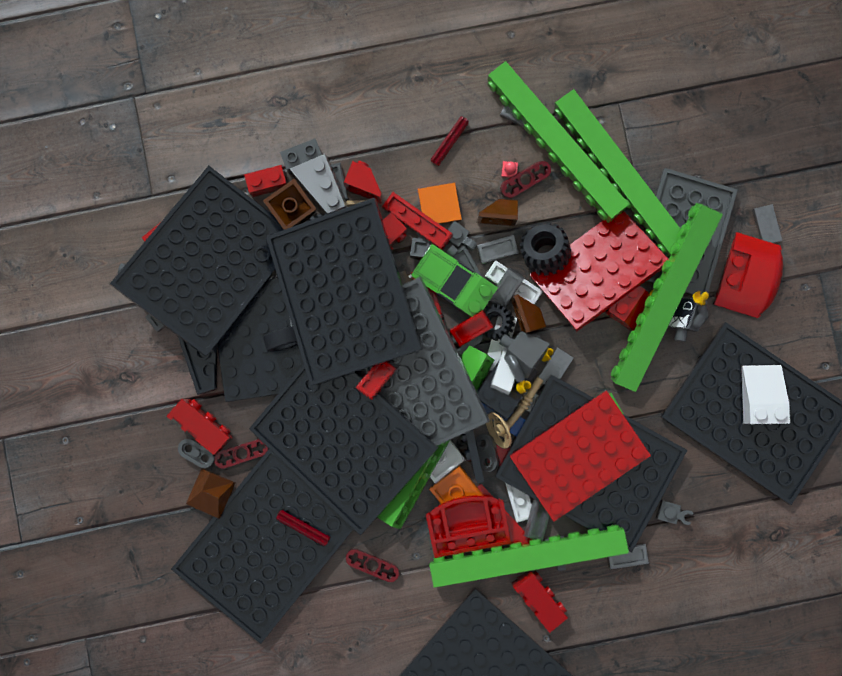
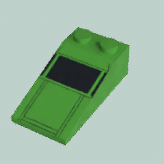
M433 244L430 245L411 274L415 279L422 277L428 288L470 316H474L484 310L498 289L497 286Z

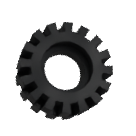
M491 304V307L486 306L484 313L490 321L494 316H501L503 322L500 328L490 329L483 333V335L495 341L501 340L505 334L510 336L508 333L513 332L511 327H515L513 322L515 318L512 316L511 311L499 304Z

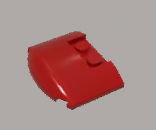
M736 232L713 305L759 318L760 314L767 310L773 302L781 284L783 275L781 246Z
M481 495L459 497L438 505L426 514L434 558L511 544L504 501L502 499Z

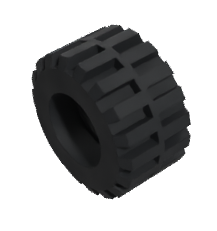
M543 222L539 223V226L533 225L531 230L525 232L526 236L521 238L520 248L525 264L532 272L536 271L538 275L544 273L546 276L551 272L556 274V271L558 269L560 271L563 270V265H567L569 263L568 259H571V247L567 234L562 227L559 228L557 224L552 226L551 222H547L546 225H543ZM554 245V248L549 252H537L542 246Z

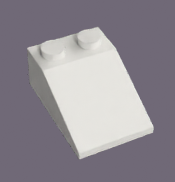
M742 366L743 424H789V400L782 366Z

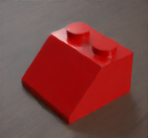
M352 161L344 180L346 190L367 199L375 198L377 203L382 204V194L371 168L368 167L369 165L362 161Z
M639 286L607 309L605 314L629 330L634 331L637 325L636 320L639 314L643 313L646 307L645 301L650 294Z

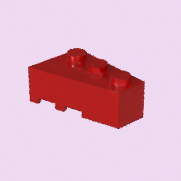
M181 399L166 417L177 421L183 431H188L199 444L213 455H216L232 439V436L229 434L231 431L222 424L220 426L215 422L217 418L210 412L205 413L201 409L202 405L197 400Z
M525 571L512 582V585L550 633L568 619L565 615L567 610L561 602L556 603L553 597L555 594L548 586L546 588L543 587L540 583L543 579L537 571L533 573L532 571Z

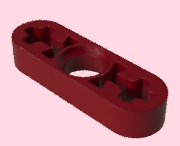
M538 161L507 179L500 186L501 194L508 198L515 197L547 178L551 173L550 164L545 161ZM540 165L546 167V169H544V174L537 173L534 176V174L530 171H538L540 169ZM523 174L530 176V182L527 185L521 183ZM517 182V184L521 187L520 189L518 186L512 188V193L505 192V190L507 189V184L513 186Z
M260 439L218 452L215 455L214 462L219 468H228L264 456L269 448L265 445L263 453L260 450L254 451V456L252 457L251 449L248 445L251 444V448H255L258 446V442L261 445L264 444ZM244 448L247 450V457L245 459L238 458V449ZM230 451H233V458L236 462L233 463V459L227 460L226 465L223 462H219L222 454L224 457L232 455Z
M354 548L349 550L346 555V562L349 566L379 579L394 582L399 577V568L395 564ZM354 553H357L358 558L362 560L364 556L368 558L364 562V567H361L360 565L362 562L356 560L355 563L351 562L352 558L349 556L354 555ZM370 560H375L378 563V568L374 571L369 570L367 567V563ZM382 563L385 564L384 569L386 570L393 568L396 575H392L389 578L387 577V572L382 571V575L378 574Z

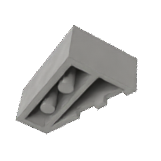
M325 154L290 168L327 214L348 207L331 163Z

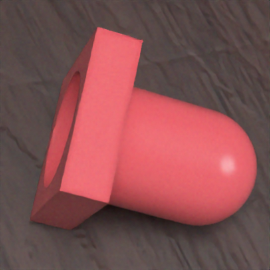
M503 161L501 177L511 178L516 175L518 163Z

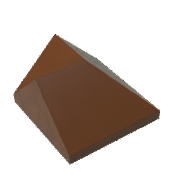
M295 179L263 200L284 230L305 223L317 211Z
M496 200L479 212L477 223L515 226L518 220V200Z
M518 294L511 298L521 332L531 333L546 327L539 307Z
M202 468L186 504L220 519L236 482Z

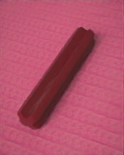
M461 116L432 156L431 162L434 165L439 166L468 125L469 121L465 117Z
M283 510L279 511L276 520L322 546H326L330 540L328 535Z

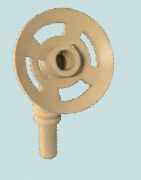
M536 377L527 394L523 395L524 399L521 398V402L518 403L519 407L507 421H504L494 412L487 414L490 419L486 423L488 432L494 438L495 443L501 448L510 447V428L524 411L529 409L528 406H531L530 402H533V397L543 383V379Z

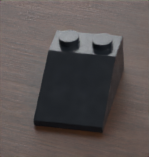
M498 361L477 394L483 404L505 419H508L524 393L517 391L516 385L519 382H516V379H514L511 392L508 395L490 387L499 363ZM534 369L529 378H525V381L531 383L538 370Z

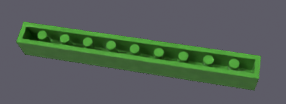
M506 61L488 75L487 85L490 90L497 92L504 106L509 105L516 120L521 119L525 124L523 127L526 132L533 134L538 146L542 149L545 148L550 160L553 163L557 162L561 167L560 171L565 177L569 176L573 181L574 188L585 195L586 202L598 210L597 214L602 220L610 223L627 209L629 203Z
M573 89L555 102L554 112L560 120L563 119L565 121L566 129L570 134L574 133L577 137L578 145L582 149L585 148L589 153L588 157L594 164L596 163L600 167V171L604 176L609 179L612 185L629 203L627 209L631 208L634 212L635 220L639 224L644 225L647 236L651 240L654 239L658 244L657 247L663 254L669 257L672 245L680 237V227Z
M698 203L689 210V218L679 231L680 237L678 241L671 247L669 260L664 262L662 266L663 272L660 278H657L654 282L652 295L647 297L645 301L646 307L636 320V328L630 332L628 344L619 355V363L611 371V380L614 383L634 392L637 391L723 215L722 213Z
M469 345L467 350L463 352L461 361L477 392L495 360ZM450 440L437 445L438 449L382 511L378 516L379 519L391 527L402 528Z
M611 525L607 527V530L603 531L595 528L587 530L588 533L586 534L572 532L568 534V537L564 538L556 535L548 537L549 540L547 541L533 539L529 541L530 544L522 545L521 542L510 544L508 548L496 546L491 547V551L483 552V549L471 551L472 554L469 555L459 553L452 555V558L445 559V556L433 558L434 561H431L429 564L433 586L435 588L627 554L629 551L625 531L619 525Z

